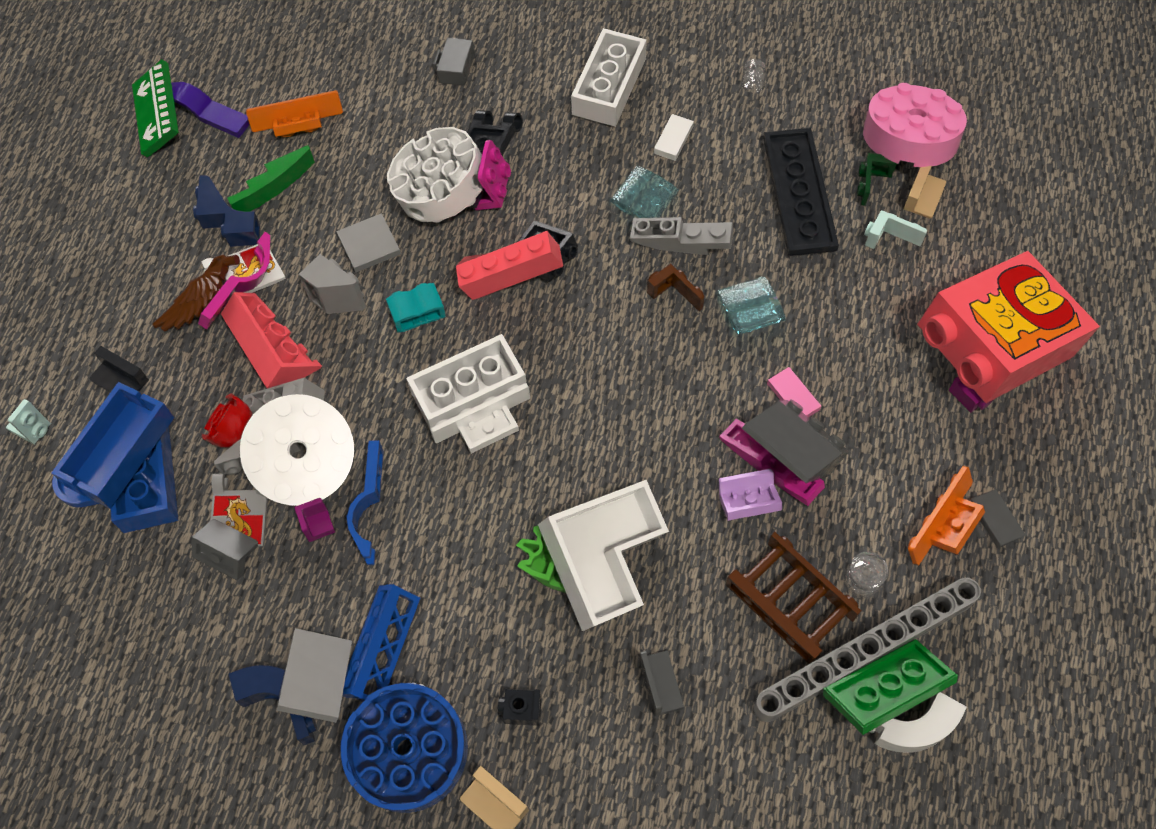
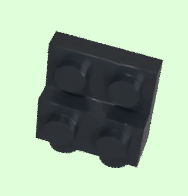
M534 220L517 242L545 231L550 233L560 245L563 267L536 277L551 282L555 276H561L567 260L575 258L578 252V245L573 233Z

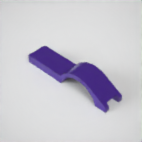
M185 82L171 83L174 102L190 110L201 122L237 138H240L250 125L247 115L211 100L209 96L197 87Z

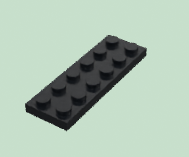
M811 128L764 132L763 141L788 256L838 251L839 243Z

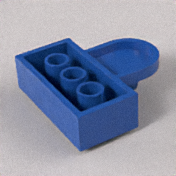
M169 426L111 507V521L123 533L179 521ZM53 475V490L65 504L72 507H87L99 504L87 496H83L65 487Z

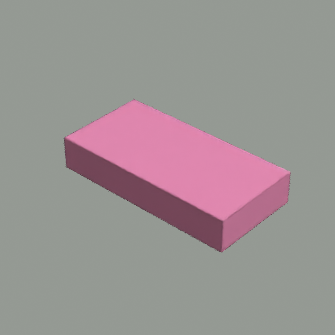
M790 367L768 379L767 385L780 400H794L803 407L802 412L807 417L821 409L819 402Z

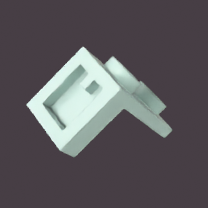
M24 399L8 418L9 424L6 429L24 440L35 444L39 438L46 434L51 423L31 402Z

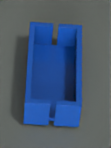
M118 382L51 474L65 487L111 509L171 424L174 416L164 403L148 395H141L139 391Z

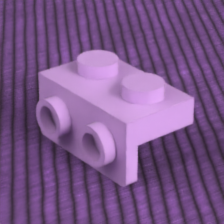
M772 469L719 479V498L728 521L782 510V501L774 486V473Z

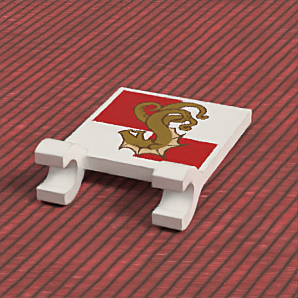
M258 244L231 254L238 255L240 263L229 266L228 272L225 275L226 281L230 276L239 278L249 277L260 270L259 259L254 253ZM271 250L270 262L262 282L254 289L243 293H253L286 279ZM213 258L202 261L204 272L209 267Z

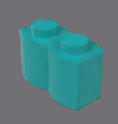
M421 283L411 291H397L386 298L397 332H405L422 324H428L446 317L444 306L434 283Z

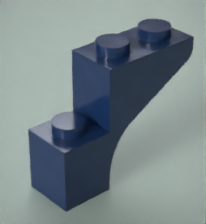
M207 175L199 176V186L195 187L197 205H194L193 213L195 219L199 220L202 228L221 227L222 237L226 238L230 247L257 245V241L260 239V223L255 211L243 212L230 208L210 177Z

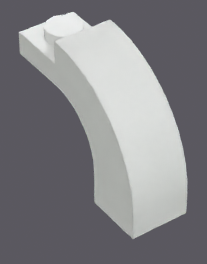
M939 692L932 697L921 718L914 721H900L893 718L871 730L870 733H874V731L879 733L874 744L884 749L903 753L922 751L936 745L948 736L960 722L967 707Z

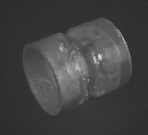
M862 552L856 555L845 572V588L853 597L859 599L874 597L887 579V563L880 555L873 552Z

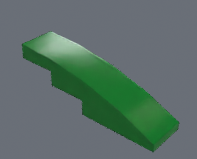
M308 145L264 164L267 172L247 180L248 189L227 198L232 209L250 212L283 192L315 163L310 147Z

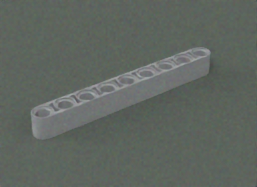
M961 578L768 687L756 699L754 704L755 715L763 722L774 721L823 693V688L921 637L968 610L980 597L981 588L979 584L971 578ZM958 590L965 591L969 595V599L962 598ZM934 603L943 605L946 613L939 612L935 608ZM910 617L919 618L922 622V627L914 625ZM886 630L894 631L898 635V640L890 639L886 634ZM861 644L871 645L874 649V654L865 653ZM837 658H845L849 662L850 668L844 669L840 667L837 663ZM812 672L822 673L825 676L826 682H816L812 677ZM790 685L797 687L801 692V696L797 698L790 696L786 687ZM761 701H772L775 704L776 711H765L761 706Z

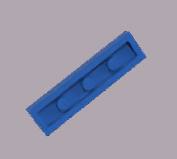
M394 584L378 587L347 668L343 697L357 698L365 701L369 695L363 692L367 681L375 678L378 686L377 690L389 685L420 597ZM399 596L410 601L406 613L399 615L396 607ZM395 623L398 634L395 640L389 642L386 631L388 625ZM385 650L388 661L385 667L379 669L376 657L379 652Z

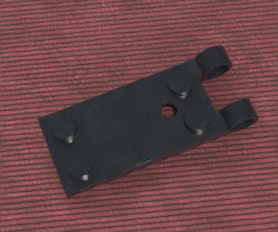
M477 110L467 133L477 145L481 154H483L485 141L492 140L503 156L514 133L522 129L523 118L520 113L507 112L503 117L501 126H494L491 111ZM484 188L476 197L475 203L469 206V208H477L485 192Z

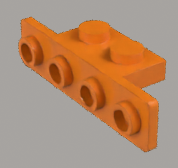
M336 90L246 110L252 132L273 128L275 137H290L296 132L316 131L319 127H322L321 118L343 113L340 97Z
M962 466L958 474L953 475L950 486L944 494L939 496L936 507L931 515L926 516L921 530L917 536L910 540L908 551L913 564L919 566L932 545L958 555L984 515L983 505L963 499L973 483L969 467Z

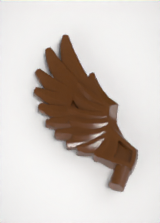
M220 255L213 258L207 270L201 276L190 280L185 290L174 300L175 303L152 323L153 327L158 328L162 326L161 329L164 332L173 325L175 328L180 329L185 322L191 324L194 316L200 317L203 308L207 307L209 301L211 302L223 286L222 280H225L229 266L240 263L239 256Z

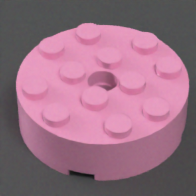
M900 83L898 86L882 89L873 96L867 111L863 136L868 146L875 153L881 154L897 164H899L900 160L914 163L913 167L937 166L949 161L957 153L966 127L967 118L962 105L947 96L945 91Z

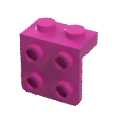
M486 140L483 149L478 180L485 189V192L475 210L501 208L504 197L507 194L506 186L508 177L511 175V168L492 140Z

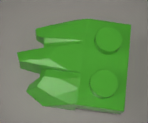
M535 526L533 531L537 536V540L522 538L516 545L530 556L528 560H521L517 566L543 585L566 593L539 526Z

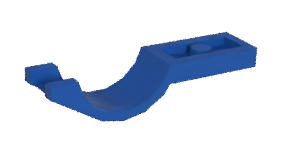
M380 441L368 442L364 492L360 493L350 504L347 514L348 530L367 565L375 564L376 551L372 548L370 541L363 539L358 534L357 529L358 520L363 511L370 505L380 502L384 454Z

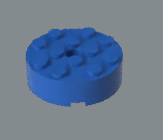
M412 683L389 685L367 696V699L350 715L341 740L342 766L351 786L371 804L399 813L421 811L444 799L461 778L468 754L466 730L455 709L436 691L426 686ZM405 739H410L412 744L410 751L407 754L399 755L397 751L399 744Z

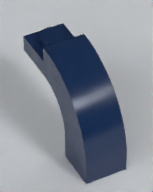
M259 665L229 673L235 701L244 708L266 699L279 700L285 670L273 666ZM290 713L297 740L303 745L314 742L313 732L317 731L315 719Z

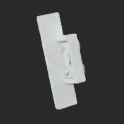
M527 383L512 386L505 393L497 397H489L482 404L474 408H466L455 417L437 422L434 427L430 428L435 443L460 433L472 454L519 431L518 425L509 409L530 399Z

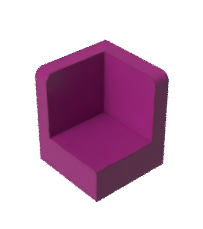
M317 498L294 507L302 532L309 542L335 533L328 508L322 498Z

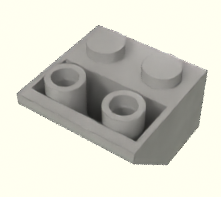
M319 254L299 273L309 300L327 314L363 311L366 308L363 299L364 294L358 285L360 283L358 278L351 272L346 273L334 259L330 258L328 260Z

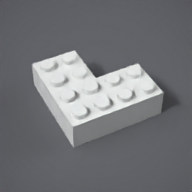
M647 480L549 516L538 524L582 631L644 605L622 552L647 543L669 532Z

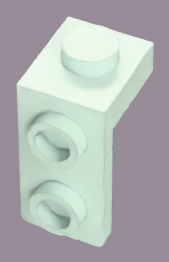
M881 210L875 223L870 221L864 235L868 236L865 246L874 249L883 232L921 246L927 229Z

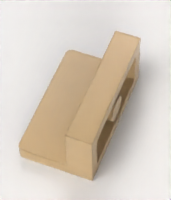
M932 166L920 167L904 210L927 218L933 217L946 185L945 180L928 175Z
M480 766L472 775L475 780L460 797L461 802L492 829H515L529 811L528 807Z

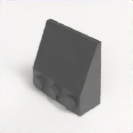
M780 400L747 422L742 429L805 483L830 476L849 453L844 447L845 442L834 434L830 436L823 430L824 425L814 417H807L802 412L803 407L794 400Z

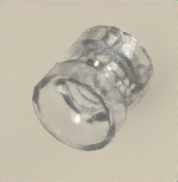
M752 59L743 65L742 87L745 91L760 92L765 88L766 65L763 61Z

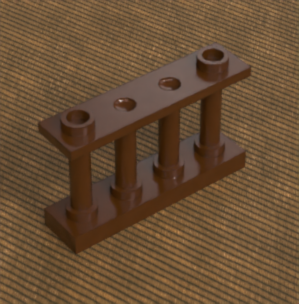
M774 532L768 542L772 550L747 574H741L735 569L728 576L726 586L808 664H811L818 659L823 651L820 648L819 642L845 616L854 622L862 610L858 608V603L854 598L847 594L844 595L794 549L793 544L785 536L780 537ZM782 557L793 569L768 594H762L755 587L754 582ZM803 576L815 588L789 614H783L776 607V601ZM825 596L837 608L811 634H805L797 627V622Z

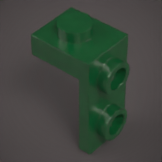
M867 153L865 162L860 163L858 177H862V182L859 181L857 196L861 197V206H866L870 194L871 176L892 178L897 163L890 161L881 154Z

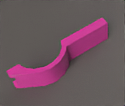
M264 232L257 241L258 246L254 250L255 255L259 259L260 270L249 277L239 278L230 276L201 313L199 325L208 329L226 306L234 292L252 290L262 282L270 262V234Z

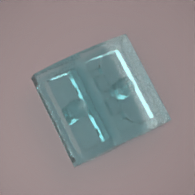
M636 166L610 201L628 215L634 213L639 218H659L679 189L659 175Z
M765 276L718 290V298L728 312L729 323L737 335L786 321L780 302Z

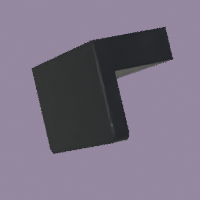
M100 346L94 354L102 364L89 379L111 393L118 382L140 391L149 381L141 368L108 349Z

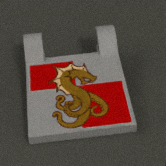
M212 474L213 498L210 521L216 519L257 540L258 547H264L268 498L258 490H228L229 479L224 478V474Z

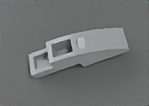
M682 217L633 218L630 240L631 242L658 250L708 255L709 249H731L734 228L732 222L683 223Z

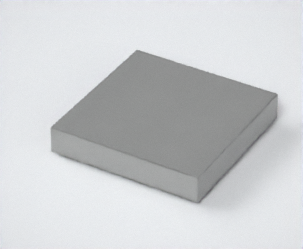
M382 213L336 231L355 273L401 255L400 249Z

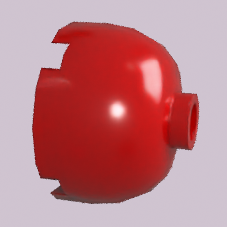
M232 393L225 397L229 400L225 405L219 403L204 427V429L208 430V434H202L203 440L219 448H230L242 438L244 428L253 416L249 406Z

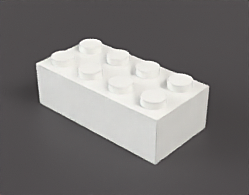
M603 28L571 95L572 115L616 127L646 60V39Z
M502 334L406 378L411 394L429 428L434 427L437 422L443 419H450L459 415L466 408H474L482 404L489 397H497L505 393L512 386L526 383L525 373Z

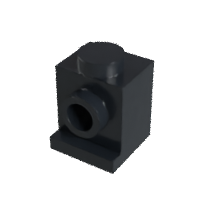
M505 689V697H499L498 715H503L504 724L540 726L541 690ZM516 701L524 702V707L519 710L515 709L513 705Z

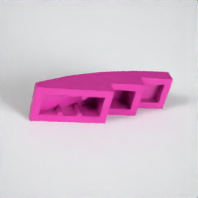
M735 419L719 436L720 440L756 470L772 469L774 484L808 506L825 488L824 481L819 479L805 483L742 429L745 423Z

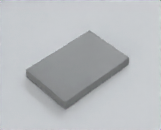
M295 628L276 711L336 723L340 712L352 641Z

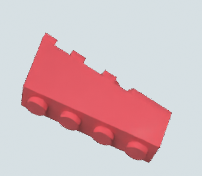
M545 231L490 253L464 257L456 265L458 285L461 290L474 300L563 267L560 245L548 231Z
M234 292L221 315L266 388L305 378L321 369L322 365L317 360L312 362L306 355L308 350L302 343L297 345L289 337L291 334L290 330L274 320L276 315L255 293Z

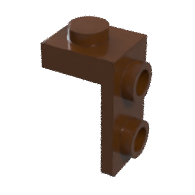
M671 263L661 271L654 272L649 277L647 293L653 299L673 286L698 311L703 309L704 294L698 286H693L687 280L686 275L680 269L677 270Z

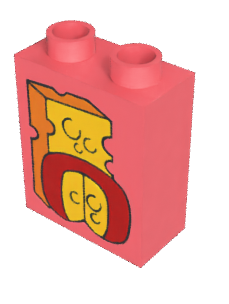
M1029 251L938 292L917 324L921 328L927 343L941 351L957 370L961 382L968 388L974 389L985 403L1071 359L1100 327Z

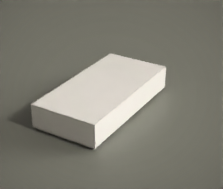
M672 114L654 147V154L676 161L693 128L694 121Z

